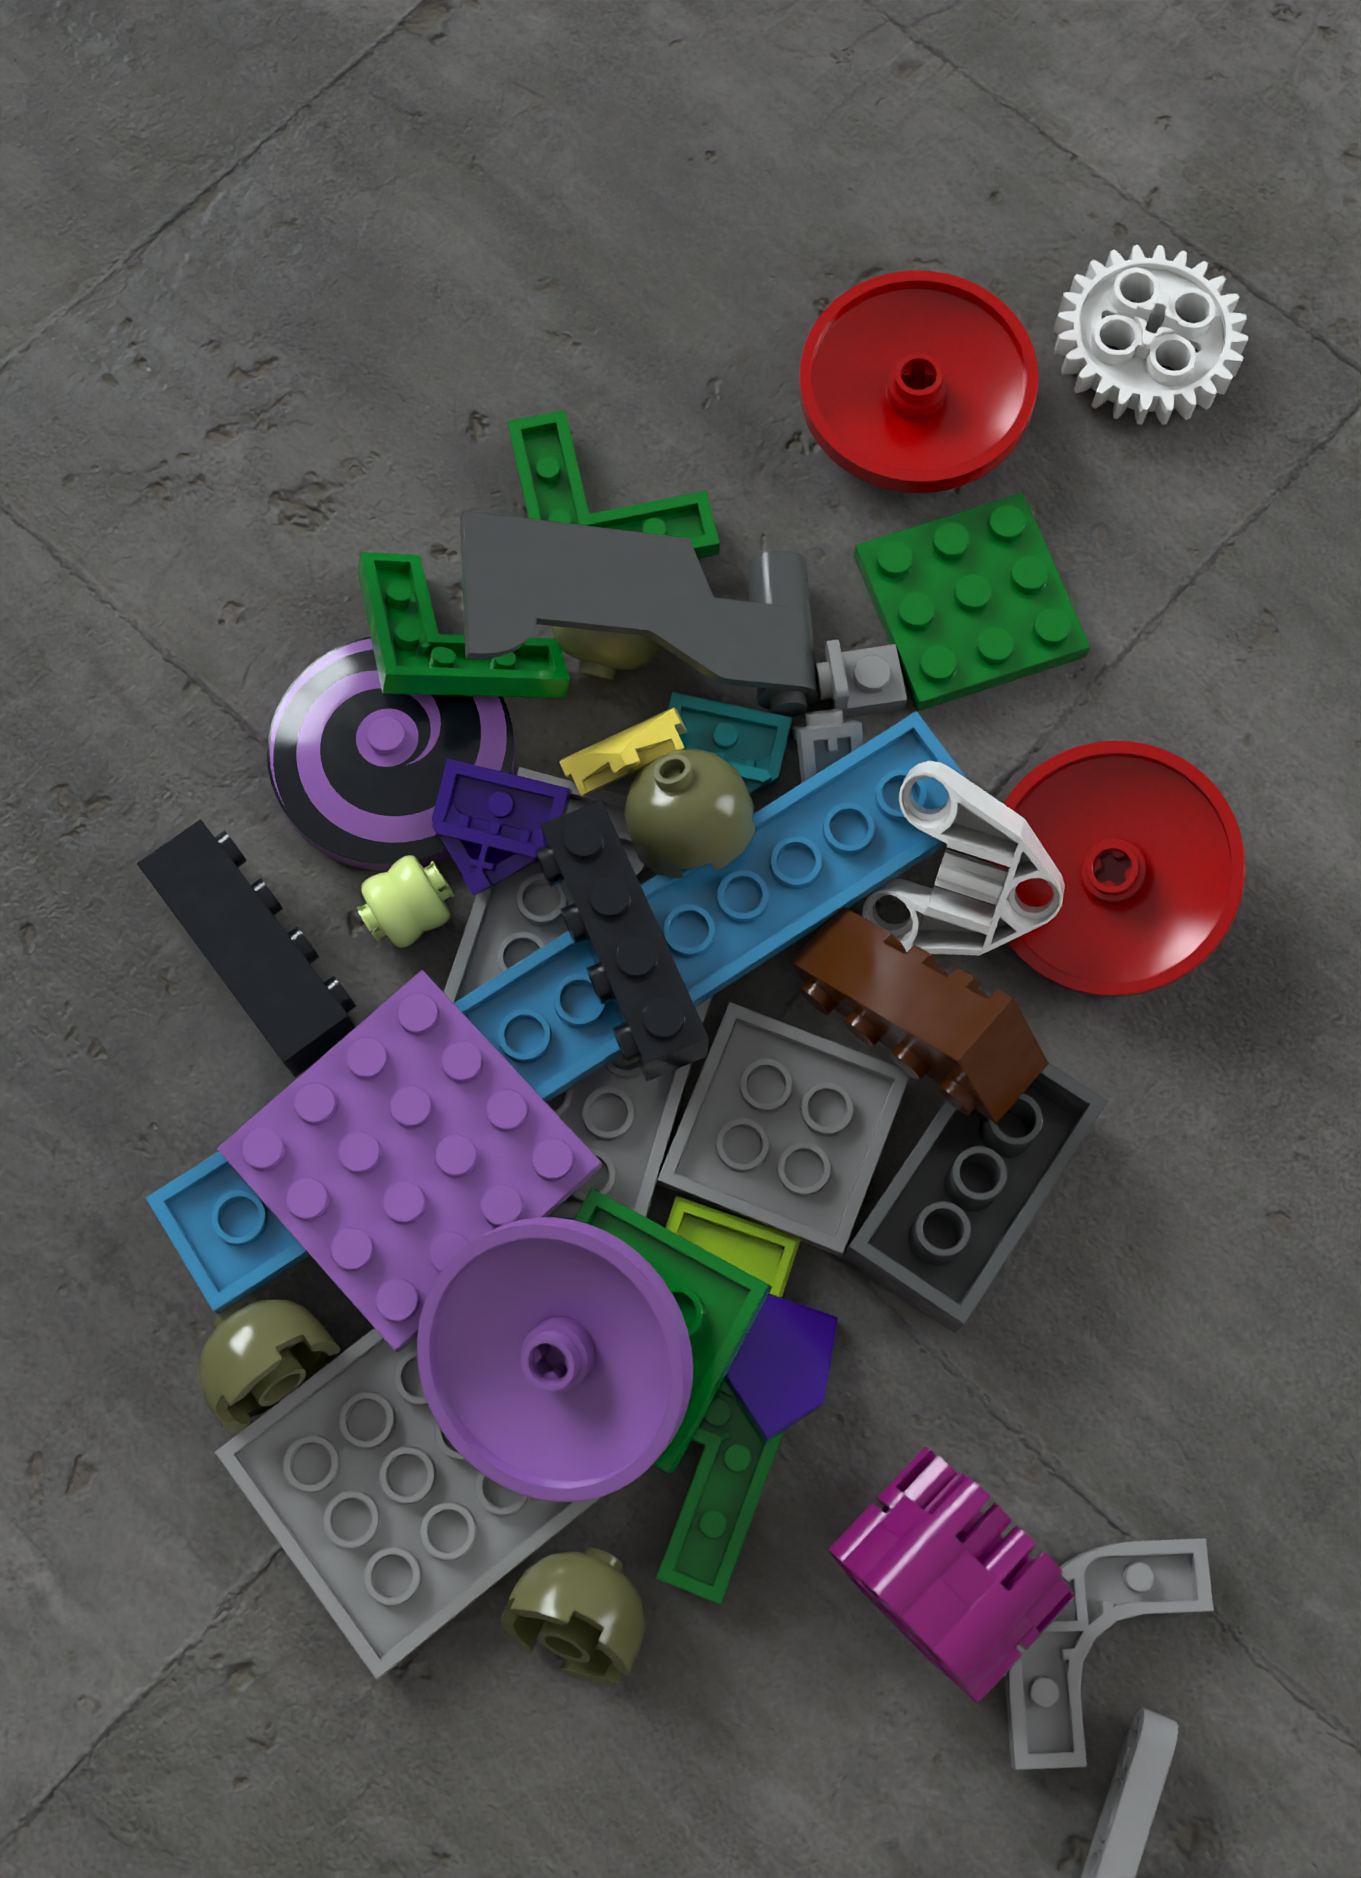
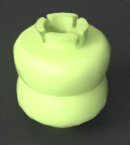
M411 855L404 856L395 862L388 872L376 874L363 882L361 891L366 904L358 906L357 910L369 931H373L371 933L377 942L388 936L396 947L405 948L417 941L424 931L439 928L448 922L451 914L445 900L455 895L434 861L430 862L429 866L423 868L416 857Z

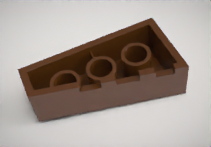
M845 907L830 917L790 961L805 983L799 989L804 998L825 1015H829L835 1009L846 1017L844 1020L846 1027L866 1045L874 1047L880 1041L892 1050L890 1057L914 1079L920 1081L926 1074L940 1084L937 1088L939 1093L963 1114L969 1115L976 1109L996 1124L1049 1064L1014 998L998 989L989 998L978 988L980 984L974 976L959 968H956L949 975L937 963L931 953L916 945H913L905 954L904 946L892 932Z

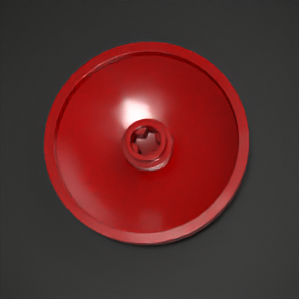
M923 270L893 272L871 278L847 290L836 298L816 320L809 332L801 356L799 376L800 403L805 421L814 439L822 450L845 471L858 479L884 489L906 493H933L964 486L983 477L1000 465L1013 452L1028 428L1035 406L1039 378L1038 364L1030 337L1020 320L1003 301L988 290L964 278L941 272Z
M1103 741L1080 745L1063 751L1034 768L1016 785L1003 802L1004 805L1025 818L1062 874L1064 880L1063 902L1057 915L1048 923L1007 942L1025 963L1048 980L1070 990L1093 996L1127 997L1149 993L1173 984L1193 972L1212 955L1228 934L1239 910L1245 884V853L1241 832L1228 802L1219 789L1205 774L1180 756L1149 744L1132 741ZM984 859V861L1008 868L1007 866ZM1031 878L1022 881L1016 887L1018 898L1024 904L1032 907L1047 904L1054 895L1051 885L1042 878Z

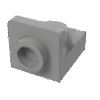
M839 640L826 641L823 662L815 663L819 700L829 699L831 709H842L843 718L905 709L907 696L896 644L841 652Z
M830 709L805 713L806 724L791 725V738L797 741L801 784L864 744L862 722L850 718L843 719L842 709Z

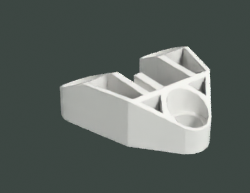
M923 762L917 764L908 772L900 788L899 803L901 811L909 823L946 843L948 848L989 860L1008 868L946 849L933 889L904 879L894 878L867 896L863 905L862 917L892 932L902 943L906 952L913 945H916L931 954L980 956L1048 923L1057 915L1062 907L1065 888L1062 874L1025 818L941 762ZM925 777L935 778L946 788L948 800L940 808L926 809L918 805L912 795L913 784ZM1031 878H1042L1051 885L1054 895L1043 906H1028L1017 896L1016 887L1018 883ZM882 896H896L905 903L910 911V917L900 924H888L877 915L875 909L876 901Z

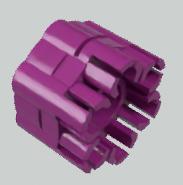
M925 1446L876 1498L883 1508L879 1509L871 1503L827 1551L836 1560L848 1578L935 1667L975 1703L979 1704L1022 1656L1016 1647L1020 1645L1023 1649L1027 1650L1073 1600L1075 1595L1060 1577L1062 1575L1060 1567L1045 1551L1035 1559L1028 1557L1037 1544L1023 1530L1015 1526L1004 1538L1001 1537L1000 1534L1012 1520L995 1502L984 1514L979 1511L991 1498L985 1490L970 1477H966L960 1472L957 1473L942 1458L936 1457L933 1451Z

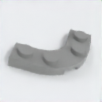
M1206 1538L1113 1543L1079 1554L1060 1566L1062 1570L1060 1577L1071 1589L1070 1591L1075 1597L1027 1650L1023 1649L1020 1645L1016 1647L1022 1656L1005 1674L1010 1757L1013 1769L1087 1767L1080 1689L1083 1662L1096 1637L1118 1620L1142 1614L1214 1611Z

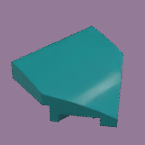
M672 692L668 709L672 707L677 709L687 731L679 735L684 746L682 750L699 749L712 752L724 759L738 770L750 796L779 780L792 725V717Z

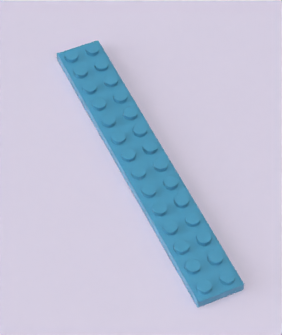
M917 711L754 813V836L743 853L725 867L714 871L712 864L709 863L698 868L681 869L684 878H672L657 874L641 885L695 1007L822 926L830 917L844 907L848 909L947 845L909 823L902 813L899 803L902 783L908 772L917 764L927 761L941 762L966 778ZM925 777L919 779L912 786L914 800L918 805L926 809L940 808L948 800L946 788L935 778ZM569 931L454 1003L546 1103L622 1055L612 1030L613 1027L620 1025L621 1022L611 1001L603 1005L600 1004L586 970L587 967L595 964L586 942L575 946ZM220 1152L215 1153L146 1197V1200L213 1312L217 1314L222 1313L231 1305L241 1301L310 1256Z

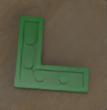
M561 410L507 421L527 517L529 519L689 538L698 559L719 555L720 543L707 491L589 514L566 411Z
M360 552L357 572L382 693L464 695L471 697H566L570 677L562 649L554 638H529L517 650L500 657L465 659V635L438 634L420 555Z
M724 1379L691 1441L701 1444L705 1448L656 1577L658 1580L720 1605L722 1604L783 1435L782 1432L765 1443Z

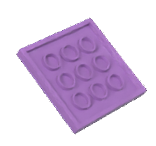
M423 970L416 974L217 1148L397 1353L417 1337L421 1312L431 1286L442 1269L456 1254L487 1232L504 1224L523 1219L548 1217L602 1167L601 1161Z

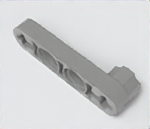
M1144 1707L1139 1708L1135 1713L1121 1749L1081 1878L1136 1877L1177 1743L1178 1723L1175 1720Z

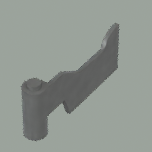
M465 510L460 515L465 659H488L509 654L526 643L535 630L536 624L634 634L650 638L717 683L756 687L758 704L766 709H770L773 714L787 717L797 716L806 712L807 706L818 699L807 561L801 554L792 551H771L753 557L746 566L749 601L714 598L689 538Z

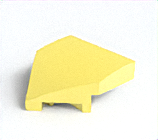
M672 707L561 759L559 762L565 776L575 782L580 795L584 796L643 769L660 756L684 749L679 735L687 731L677 709Z

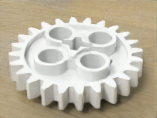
M1134 245L1127 261L1116 250L1110 251L1106 266L1092 260L1086 277L1078 274L1074 276L1070 292H1064L1059 307V313L1054 326V333L1059 336L1054 351L1055 354L1065 356L1061 369L1062 374L1080 373L1074 391L1080 393L1090 388L1096 391L1092 407L1097 408L1107 400L1113 402V418L1118 419L1126 408L1134 409L1136 422L1140 425L1143 424L1148 411H1155L1160 423L1166 425L1174 408L1185 420L1190 419L1196 404L1206 410L1209 409L1216 394L1224 395L1233 376H1236L1244 358L1241 354L1248 341V336L1241 333L1247 319L1246 315L1233 313L1239 300L1238 294L1220 295L1226 278L1219 276L1208 281L1204 278L1208 263L1203 261L1193 269L1185 266L1187 252L1183 250L1176 256L1174 261L1166 260L1165 251L1161 245L1157 246L1152 258H1145L1139 245ZM1127 299L1134 300V301H1136V302H1138V303L1130 302V301L1127 300ZM1182 319L1189 320V321H1191L1192 323L1186 322V321H1184V320H1182ZM1105 345L1114 346L1120 350H1113ZM1160 365L1169 366L1175 371L1167 370Z

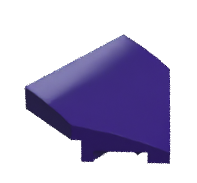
M447 758L432 816L434 824L431 826L445 844L461 871L463 880L472 895L476 896L538 862L535 851L545 847L540 824L567 813L572 790Z
M771 1295L767 1296L724 1377V1381L765 1443L822 1407L838 1317Z

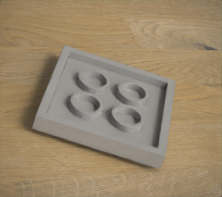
M729 1002L657 1179V1185L745 1220L800 1239L803 1243L842 1257L910 1075L898 1066Z

